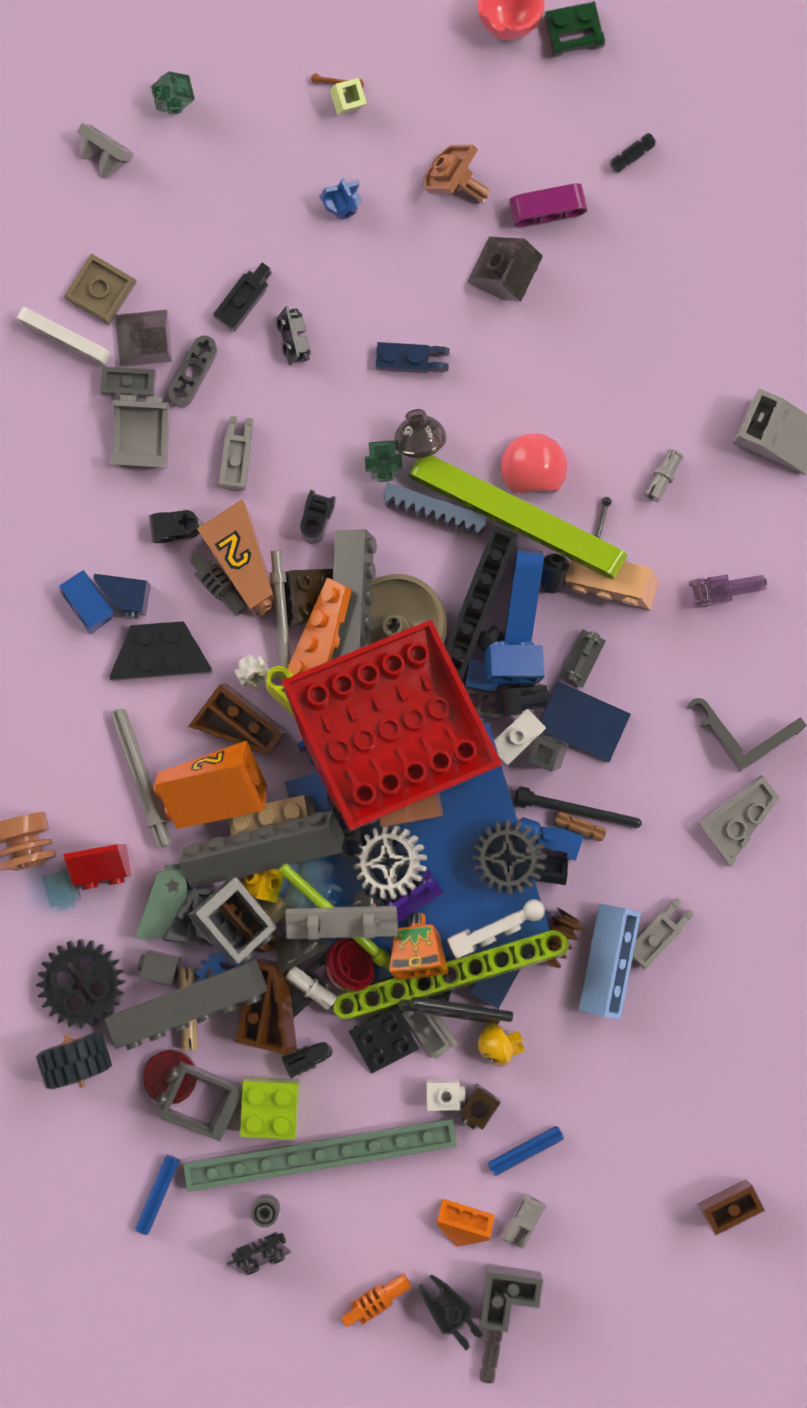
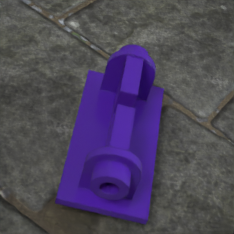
M430 870L420 875L423 877L422 882L413 880L416 888L411 890L407 887L408 895L402 896L398 891L397 899H392L391 896L385 899L388 904L387 906H397L398 922H401L410 914L444 893Z

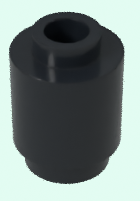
M549 554L544 557L540 584L541 588L547 593H558L565 586L569 562L564 556Z

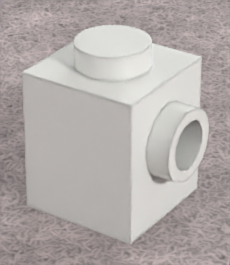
M426 1079L427 1111L460 1110V1103H465V1086H460L459 1079Z

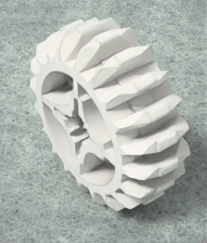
M395 825L392 831L389 826H385L382 828V833L377 828L373 829L374 838L366 834L364 838L367 845H358L363 850L362 855L354 854L355 857H358L357 859H361V863L354 865V869H362V872L356 876L357 879L363 880L366 878L362 887L368 889L372 886L371 894L377 895L380 892L382 899H387L389 893L392 899H397L398 891L402 896L408 895L407 887L411 890L416 888V884L413 882L414 879L422 882L423 877L418 875V871H426L427 869L426 866L420 865V861L427 860V856L418 854L424 849V846L421 844L414 846L419 838L415 835L409 838L410 830L404 829L401 832L400 826ZM392 840L402 843L409 855L400 856L396 851V847L393 846ZM384 843V845L381 846L382 850L380 856L376 859H372L373 853L376 850V848L380 844ZM388 857L394 858L396 860H401L395 862L394 865H391L392 868L390 866L380 864L386 863L387 859L390 860ZM409 865L407 874L402 880L397 882L400 869L403 866ZM372 869H382L385 878H388V885L380 882L375 877Z

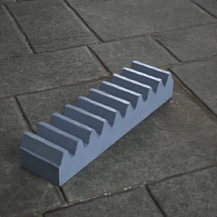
M388 482L383 493L386 507H389L394 502L395 510H399L403 505L407 514L412 509H415L416 517L424 512L425 520L427 521L433 515L435 516L436 524L441 519H444L445 527L454 522L455 530H458L463 525L466 534L471 529H474L475 537H478L484 531L488 516Z

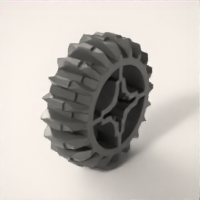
M506 820L505 829L502 828L499 821L495 822L496 832L492 828L486 827L485 831L489 837L487 838L481 834L477 837L479 841L484 843L483 846L479 844L473 846L474 850L481 852L480 855L472 856L473 861H481V865L475 866L474 871L483 869L485 873L479 877V880L483 881L487 877L491 880L487 884L489 889L497 883V893H502L504 886H507L508 895L513 894L514 886L517 887L519 893L524 892L522 883L532 888L534 884L530 877L539 880L541 875L535 870H544L546 867L544 864L538 863V859L543 860L547 858V854H538V850L544 848L545 844L535 845L534 841L540 835L536 833L530 837L528 834L532 829L531 826H527L524 831H521V821H517L515 828H512L511 820ZM504 835L505 841L503 842L501 852L488 853L491 843L498 836ZM513 835L524 840L531 852L527 853L517 850ZM507 849L511 851V855L522 856V858L513 860L512 865L508 864V860L496 857L505 855ZM531 861L527 873L521 878L514 879L517 863ZM488 862L501 864L504 868L506 879L496 875Z

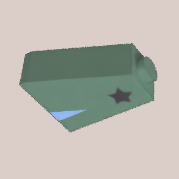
M179 864L164 865L165 871L157 872L137 931V940L163 937L188 895L190 885Z

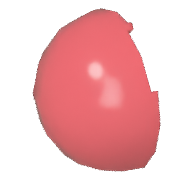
M478 0V13L483 25L490 33L503 40L524 38L537 28L544 12V0Z
M540 433L525 434L519 436L507 446L502 455L500 470L504 483L514 494H526L535 491L557 492L566 479L567 460L564 450L556 440Z

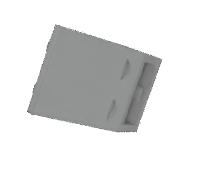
M759 388L752 397L733 444L802 474H806L807 414L787 400Z

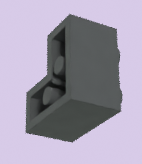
M486 1264L479 1314L480 1328L508 1332L512 1304L539 1308L543 1284L541 1272Z

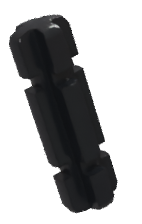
M651 133L645 134L641 137L640 141L637 140L623 150L621 155L612 158L610 166L614 172H621L625 169L626 165L629 166L644 155L645 151L655 147L656 140Z

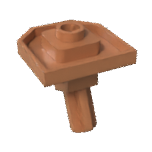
M449 145L435 157L425 174V189L429 193L453 194L454 190L460 193L463 190L483 203L489 196L490 190L472 178L473 172L468 169L478 149L474 145Z

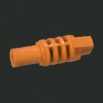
M403 1273L385 1286L378 1284L350 1303L352 1310L341 1317L346 1328L358 1320L364 1325L390 1308L394 1299L412 1288L410 1280Z

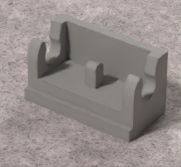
M408 1011L402 1013L432 1058L436 1059L458 1044L456 1038L440 1016Z

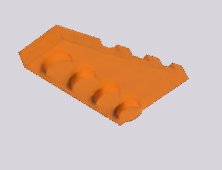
M326 579L287 669L293 675L332 660L334 647L338 648L340 637H338V630L340 624H343L352 591L351 588L332 579Z

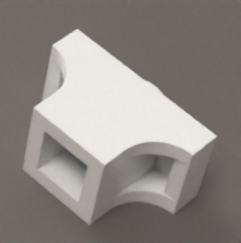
M528 709L494 740L499 758L506 765L513 761L546 729Z

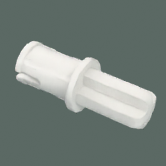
M295 966L291 967L285 976L286 980L304 992V997L309 996L326 1010L332 1006L337 998V995L319 984L317 978L313 980Z

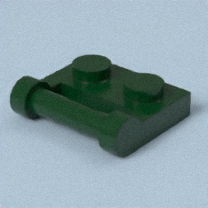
M595 1L545 11L544 17L554 57L560 56L566 51L596 46V48L605 46L604 32L601 28ZM588 32L593 33L591 36L566 41L559 39Z

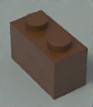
M746 1179L698 1203L709 1228L716 1236L765 1211L753 1185Z

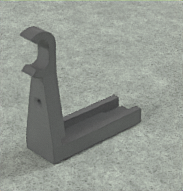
M695 698L687 706L688 709H692L695 705H700L707 714V719L701 721L700 727L707 725L710 727L739 772L793 736L798 735L807 726L800 717L747 754L742 755L743 749L706 700Z

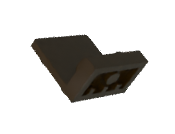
M333 568L289 570L286 572L287 582H284L288 629L308 622L326 579L333 580Z

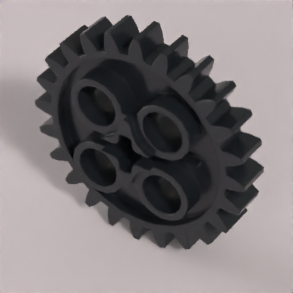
M78 939L77 947H75L72 940L67 941V950L62 945H58L57 951L59 954L57 955L54 952L48 953L52 961H43L41 964L46 968V971L37 973L38 976L44 978L43 982L36 984L37 987L44 988V992L37 995L38 998L46 997L47 999L42 1008L51 1006L52 1010L49 1016L51 1017L58 1013V1023L63 1022L67 1018L68 1027H72L75 1021H78L79 1028H83L86 1020L90 1026H94L96 1022L95 1017L103 1022L105 1020L104 1012L109 1015L114 1013L111 1004L116 1006L121 1004L116 995L125 994L123 990L118 988L119 985L126 983V980L118 978V975L122 974L124 969H116L115 967L120 962V959L113 961L110 959L113 954L112 950L103 953L104 944L94 948V940H90L87 946H85L84 940ZM83 957L91 960L92 968L89 972L83 971L80 967V961ZM69 962H71V963L73 964V968H74V971L76 972V975H75V973L69 968V966H68V963H69ZM60 971L68 975L69 981L66 986L60 985L57 981V975ZM84 978L87 983L83 985L84 988H78L76 984L79 982V979ZM97 980L102 981L106 986V991L103 995H99L94 991V983ZM87 993L93 998L94 1004L89 1002ZM73 995H78L82 999V1007L80 1009L72 1007L71 998Z

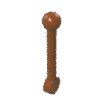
M317 73L311 76V81L314 84L319 82L337 84L348 81L320 77ZM359 78L360 83H361V86H362V89H363V88H364V82H363L362 79Z

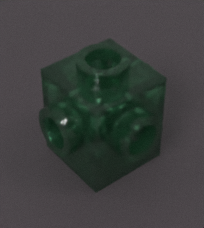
M168 71L160 76V79L151 86L157 111L176 115L181 113L186 106L195 100L190 76L186 74Z
M395 440L369 442L370 456H364L366 472H371L372 479H377V482H390L394 477H398V469H403L402 455L401 453H396Z

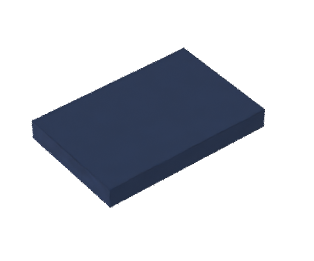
M558 681L540 722L546 727L542 733L569 743L570 746L609 763L631 713Z

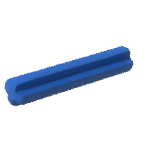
M554 1126L489 1161L488 1166L492 1174L497 1176L559 1143L564 1139V1136L559 1127Z
M172 1155L165 1157L135 1227L137 1232L143 1235L149 1234L179 1164L178 1158Z

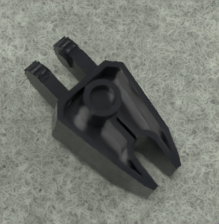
M431 1274L429 1277L440 1291L439 1298H432L422 1284L418 1286L423 1301L441 1333L453 1334L464 1350L467 1351L470 1348L469 1342L457 1330L464 1322L469 1326L470 1331L475 1337L480 1339L483 1336V1333L470 1318L472 1316V1307L450 1286Z

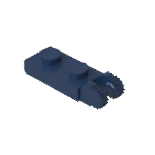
M377 342L375 368L380 371L413 373L446 372L449 370L447 363H428V357L449 356L450 349L443 346L429 347V345Z

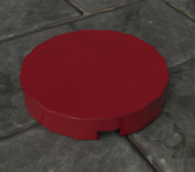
M173 1049L160 1051L150 1058L146 1064L143 1073L144 1088L155 1101L158 1100L161 1092H166L169 1085L167 1081L169 1073L174 1066H178L180 1060L196 1066L192 1059L182 1051ZM185 1073L172 1104L181 1103L191 1095L196 1087L197 1077Z

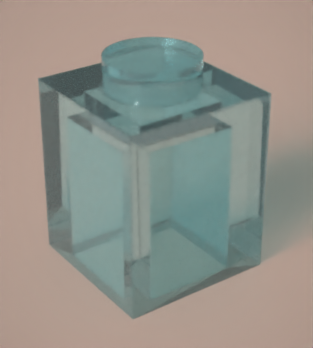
M68 869L43 876L50 908L58 906L59 911L75 907L74 902L82 900L79 887L73 886Z

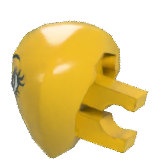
M488 1023L484 1026L479 1036L478 1049L481 1056L489 1063L499 1067L507 1066L514 1055L525 1051L521 1043L523 1038L519 1031L506 1035L499 1024Z

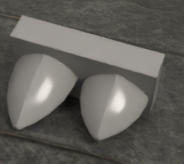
M81 123L77 131L82 135L80 152L83 159L90 158L97 154L101 148L103 149L99 164L102 178L116 171L123 161L129 162L134 153L91 124Z

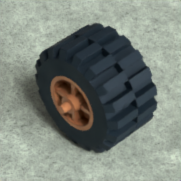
M92 1033L76 1039H70L69 1034L63 1035L65 1041H62V1044L43 1050L36 1056L46 1089H57L73 1083H78L80 1088L85 1087L84 1081L87 1078L103 1073L112 1066L103 1033Z

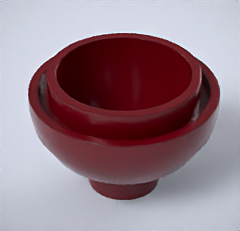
M342 938L335 942L327 951L325 976L331 984L343 991L358 992L364 990L372 983L375 974L374 961L371 960L372 956L354 939Z

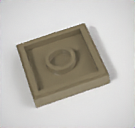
M91 253L64 295V298L110 325L135 286L136 280Z

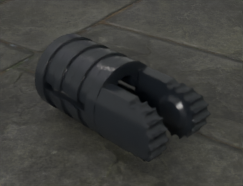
M322 1041L309 1047L305 1045L292 1053L283 1055L282 1061L289 1077L292 1079L297 1075L308 1072L310 1069L316 1068L317 1064L329 1057L331 1058L333 1048L328 1043Z

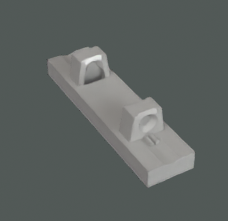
M397 906L286 909L287 939L308 938L309 940L338 937L375 938L380 936H398Z

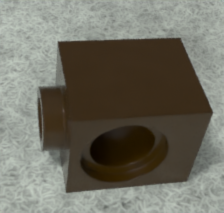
M476 1084L459 1110L460 1115L463 1116L461 1121L473 1130L476 1127L483 1130L500 1105V1099L479 1084ZM481 1102L486 1106V1110L482 1115L477 1116L471 1112V1107L474 1103Z

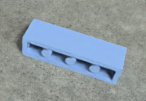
M599 903L588 965L585 971L583 991L580 996L579 1011L606 1018L621 1019L641 912Z

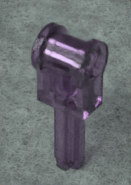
M728 574L699 578L688 582L689 586L692 587L695 600L693 608L729 603L733 600L732 596L767 589V579L764 575L729 580Z

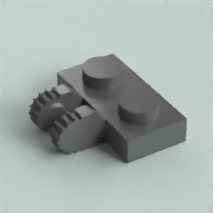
M102 366L100 392L102 395H115V400L120 399V395H136V401H139V397L154 396L156 372L154 369Z

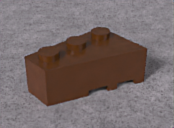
M227 683L219 684L188 726L192 729L209 733L212 736L234 742L235 744L247 740L251 750L265 755L273 753L288 734L286 729Z
M263 958L257 959L268 991L260 994L261 1000L245 1006L244 1001L242 1002L235 1042L287 1055L297 1050L289 981L285 978L288 972L287 964Z

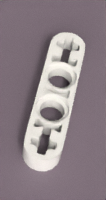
M22 307L16 317V320L27 328L102 366H106L112 355L102 346L28 308Z

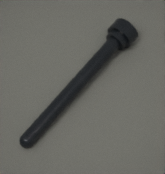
M519 786L516 793L515 807L525 809L526 806L531 807L535 805L633 828H639L642 825L641 819L637 817L535 795V792L530 791L528 787Z

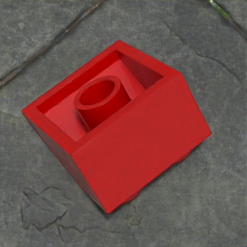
M115 844L63 854L73 886L82 885V890L97 888L98 882L107 880L109 885L125 883L124 877L131 876L126 844Z

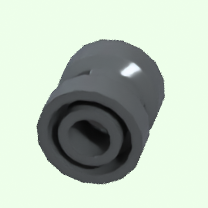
M269 1194L257 1198L251 1211L252 1220L256 1225L265 1228L270 1227L276 1222L280 1212L278 1199Z

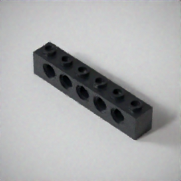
M494 525L446 645V650L461 681L518 538L517 534Z

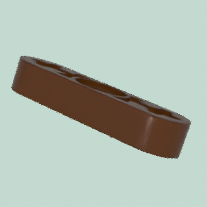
M234 893L232 894V904L227 905L224 902L218 908L248 942L263 927ZM242 905L243 909H240L236 913H234V911L237 910V907ZM243 913H249L252 916L253 923L251 927L243 925L241 921ZM256 930L257 933L252 934L251 931ZM275 930L272 932L273 938L268 944L262 947L258 945L254 949L259 953H266L275 949L279 940L277 932Z

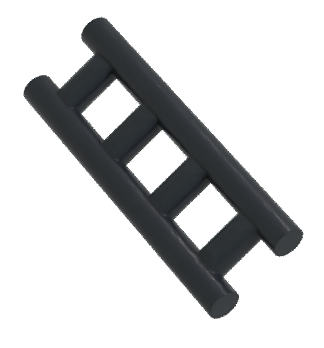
M412 997L410 1001L401 999L398 1004V1009L401 1011L499 1024L500 1021L512 1022L513 1020L512 1011Z

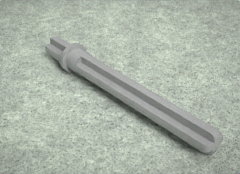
M125 709L115 710L111 713V717L149 823L146 826L151 829L158 848L169 846L172 844V840L165 823L168 820L163 817L127 711Z

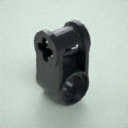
M310 490L300 522L302 538L306 542L315 544L323 539L335 507L336 497H325L316 494L315 490ZM310 524H316L320 528L315 534H309L305 529Z
M190 510L159 512L149 515L152 543H169L175 540L194 538L200 534L197 528L202 526V523L194 512ZM190 519L193 523L189 524V529H186L183 525H186L187 520Z

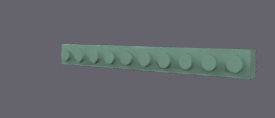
M446 1118L185 1162L183 1166L187 1192L452 1148L457 1147L453 1118Z

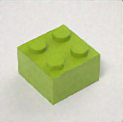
M246 1077L243 1081L240 1137L295 1140L298 1126L300 1080Z

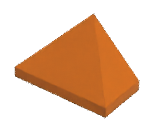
M442 1199L437 1226L456 1247L490 1240L495 1214Z

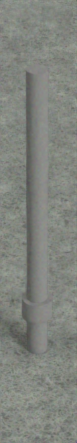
M281 550L271 551L272 572L270 573V580L274 584L280 663L282 667L287 669L291 661L284 582H287L286 571H283Z

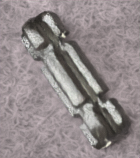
M487 1331L488 1341L485 1342L482 1359L483 1367L480 1370L479 1376L481 1382L494 1383L496 1374L494 1369L497 1368L500 1352L499 1342L502 1341L503 1335L501 1331Z

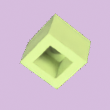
M359 78L337 83L329 89L337 115L361 109L367 104Z

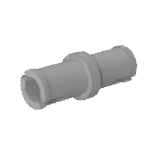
M668 449L660 467L655 469L653 473L654 478L644 494L649 500L660 502L667 485L673 482V474L683 459V455L677 450H674V453H672L673 449Z

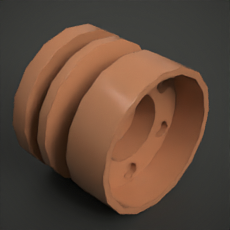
M37 812L0 821V844L6 843L7 845L6 849L0 851V858L10 857V860L0 863V871L24 870L42 865L47 860L56 857L55 850L42 852L41 848L52 844V839L39 840L38 837L39 834L49 829L45 812Z

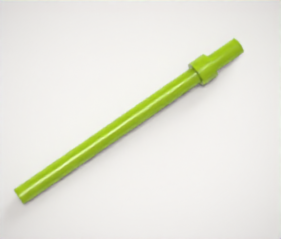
M287 863L280 867L278 871L318 908H335ZM351 937L372 956L371 960L379 967L383 966L390 972V954L383 947L379 948L369 938Z

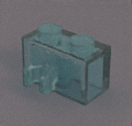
M320 858L301 862L296 873L331 905H336L337 902L329 898V892L331 890L342 892V888L335 884L326 885L335 865ZM291 883L283 903L296 909L315 908L316 905Z

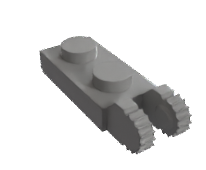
M231 416L228 434L225 435L219 487L246 491L253 441V418L246 419L244 436L235 435L238 426L237 416Z
M678 897L663 912L661 911L636 937L633 959L643 969L648 968L682 931L681 928L694 915L689 909L681 915L676 923L669 918L682 903Z

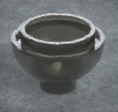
M422 409L409 411L405 415L406 419L398 426L394 435L395 449L400 454L410 458L431 456L439 451L447 440L443 425L435 418L426 415V412Z

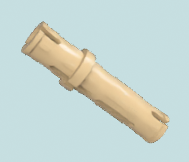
M187 967V978L185 968H177L179 989L195 982V967ZM195 1019L188 1022V1028L181 1030V1050H189V1039L192 1050L199 1049L197 1021Z

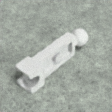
M529 900L523 906V910H519L470 933L469 929H466L451 936L448 942L456 959L473 952L477 948L476 944L478 943L483 947L496 941L495 935L503 931L507 936L520 930L519 924L525 920L539 921L545 913L544 905L538 900Z

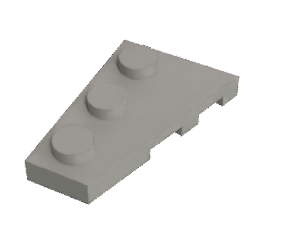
M760 775L698 823L728 866L732 867L737 860V855L743 846L745 847L748 844L750 836L756 827L763 822L779 796L766 778Z

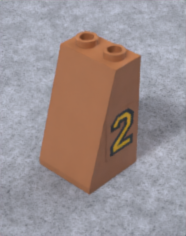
M241 499L198 527L197 530L253 615L260 614L264 616L274 609L275 595L249 511Z

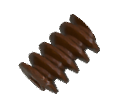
M557 907L556 909L561 914V917L552 915L551 919L556 925H548L549 930L558 931L566 936L568 940L577 941L579 938L574 933V930H584L579 923L580 921ZM559 937L551 938L548 943L549 949L552 952L558 951L562 945ZM569 943V948H568V949H569V950H572L573 947H572V945ZM565 954L558 958L566 959L567 955ZM557 958L544 962L550 967L561 968Z

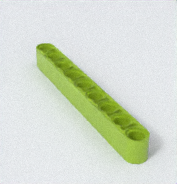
M420 452L408 473V476L419 484L477 513L486 515L489 519L609 579L614 580L628 556L620 548L426 452Z
M558 931L541 933L446 962L447 969L453 968L457 973L456 980L452 983L446 981L445 975L429 976L431 985L428 990L423 991L419 985L423 977L405 980L394 978L368 986L358 992H348L338 996L334 1001V1011L340 1018L357 1019L396 1007L401 999L410 1001L412 997L426 998L561 957L568 951L569 941L566 936ZM559 937L562 941L561 948L558 951L552 952L549 949L548 943L551 938ZM527 945H533L535 955L533 958L526 960L522 954L523 948ZM506 952L509 956V962L505 967L500 968L497 965V956ZM479 960L483 965L482 972L478 975H473L471 965L474 961ZM398 984H402L405 988L404 996L400 999H397L394 995V989ZM376 991L379 995V1002L376 1006L372 1007L369 1003V996ZM350 999L354 1004V1008L350 1014H346L343 1006Z

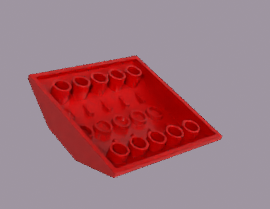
M432 620L281 680L302 739L327 792L350 831L502 766V762Z

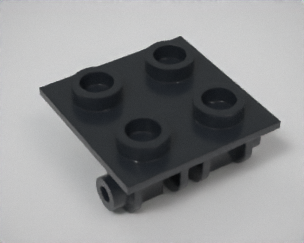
M397 1006L390 1008L389 1011L381 1015H375L373 1019L369 1018L367 1022L359 1026H353L354 1029L349 1031L371 1074L419 1050Z
M274 1232L264 1237L265 1243L262 1238L258 1239L261 1249L257 1248L254 1241L251 1242V1247L250 1244H246L236 1248V1252L232 1253L233 1260L227 1264L240 1274L251 1275L260 1270L259 1266L266 1263L273 1265L286 1259L285 1255L290 1254L291 1250L283 1245L286 1243L283 1232L279 1234Z

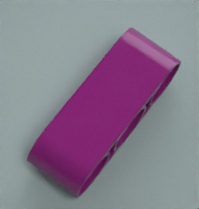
M580 183L522 193L509 199L514 226L517 228L574 218L588 211L583 187Z

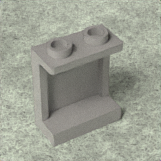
M120 395V399L113 400V405H115L114 453H111V464L161 468L167 466L170 403L162 402L163 397L147 396L146 401H136V395Z

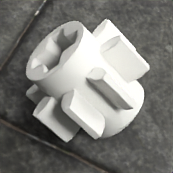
M249 655L238 661L239 669L234 670L243 687L248 684V686L255 688L266 682L265 674L269 672V669L261 656L256 659V657Z

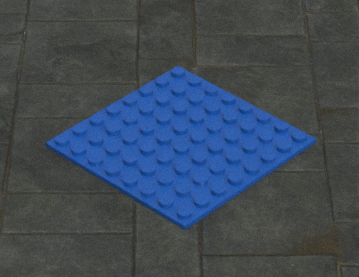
M483 723L485 730L498 754L490 723ZM502 766L440 792L443 816L396 824V826H400L401 832L404 829L410 830L409 838L413 835L419 838L414 846L423 845L424 849L418 854L427 856V860L420 861V865L426 866V871H431L444 892L414 913L425 914V924L433 925L437 929L441 937L446 961L456 959L448 942L451 936L466 929H469L470 933L519 910H523V906L529 900L534 899L541 902L533 877H530L534 884L532 888L522 883L524 892L519 893L517 887L514 886L513 894L508 895L507 886H504L502 893H497V883L489 889L487 884L491 880L487 877L483 881L479 880V877L485 873L483 869L474 871V867L481 865V861H473L472 856L480 855L481 852L474 850L473 846L475 844L483 846L484 844L477 837L480 834L487 838L489 837L485 831L486 827H490L496 832L495 822L499 821L502 828L505 829L506 820H511L512 828H515V824L518 821ZM318 772L284 782L289 798L312 795L316 813L330 811L327 801V790ZM342 818V819H341L342 825H343L345 828H348L347 824L345 823L344 819ZM380 818L363 825L365 835L368 834L374 838L373 829L375 828L379 829L382 833L383 827H381ZM390 825V826H389L390 829H391V831H392V828H393L395 825ZM504 835L498 836L491 843L488 853L501 852L503 842L505 841ZM513 835L516 849L521 852H527L524 840ZM350 840L347 845V849L351 854L354 855L359 851L358 843L354 840ZM392 840L393 846L396 847V851L400 856L409 855L402 843ZM384 843L380 844L376 848V850L373 853L372 859H376L380 856L382 850L381 846H383ZM509 849L506 850L507 853L505 855L496 857L508 860L510 865L513 864V860L522 858V856L511 855ZM338 853L307 861L314 889L335 908L371 907L372 903L379 904L378 907L382 906V901L384 906L388 905L385 899L380 897V892L377 895L371 894L372 886L368 889L362 887L366 878L363 880L357 879L356 876L362 872V869H354V865L361 863V859L346 860ZM388 857L390 860L387 859L386 863L380 864L390 866L392 868L391 865H394L395 862L401 860H396L394 858ZM530 861L517 863L514 879L521 878L527 873L531 865ZM488 862L496 875L506 879V874H504V868L501 864ZM409 865L403 866L400 869L397 882L402 880L407 874ZM372 869L375 877L383 884L388 885V878H385L382 869ZM419 870L418 875H421L426 871ZM545 913L539 921L525 920L519 924L521 929L506 936L503 931L495 935L496 941L481 947L480 943L476 944L477 948L464 956L550 931ZM409 916L401 922L397 920L398 928L409 927ZM394 936L369 938L379 948L383 947L390 954L391 958ZM338 937V938H328V939H329L330 946H332L335 942H337L338 940H340V939H342V938H351V937ZM374 962L375 974L373 981L393 976L383 966L379 967Z

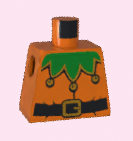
M423 913L410 914L409 927L398 928V936H394L390 973L397 980L448 974L440 934L433 925L425 924V914Z

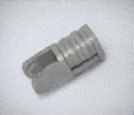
M528 1194L523 1195V1199L520 1201L519 1207L516 1209L502 1237L503 1241L512 1243L515 1236H517L516 1245L522 1249L525 1248L535 1229V1225L539 1221V1217L542 1215V1211L546 1207L543 1202Z

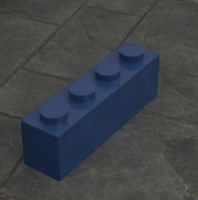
M545 910V916L548 920L551 913ZM527 945L523 948L522 954L525 959L533 945ZM506 952L497 956V965L501 968L508 964L509 956ZM482 966L480 972H478V971L475 970V971L473 972V975H478V974H480V973L482 972L483 966ZM520 969L469 984L471 986L469 992L499 1009Z

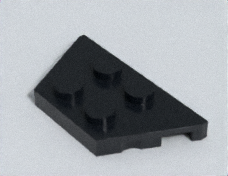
M184 621L131 625L110 673V680L213 673V669Z
M198 888L191 889L165 932L163 941L214 947L188 916L214 891ZM232 895L225 901L227 905L232 904ZM242 905L237 907V910H235L234 913H236L240 909H243ZM219 908L208 916L235 950H239L247 943V940ZM249 913L242 914L241 921L243 925L251 927L253 923L252 916Z

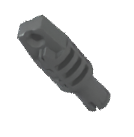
M199 552L191 557V564L197 570L194 575L215 599L222 600L235 616L240 615L247 609L248 606L233 590L234 586L231 580L213 560L207 562Z

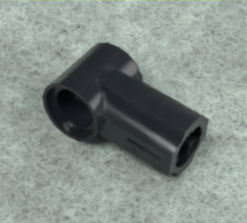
M544 684L498 686V714L519 715L522 714L523 710L546 708L551 700L547 685Z

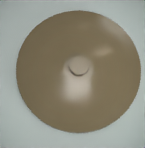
M389 574L372 580L375 600L374 604L371 605V615L374 623L373 629L370 631L371 643L428 620H432L444 643L447 632L446 612L441 599L430 586L416 577L405 574Z

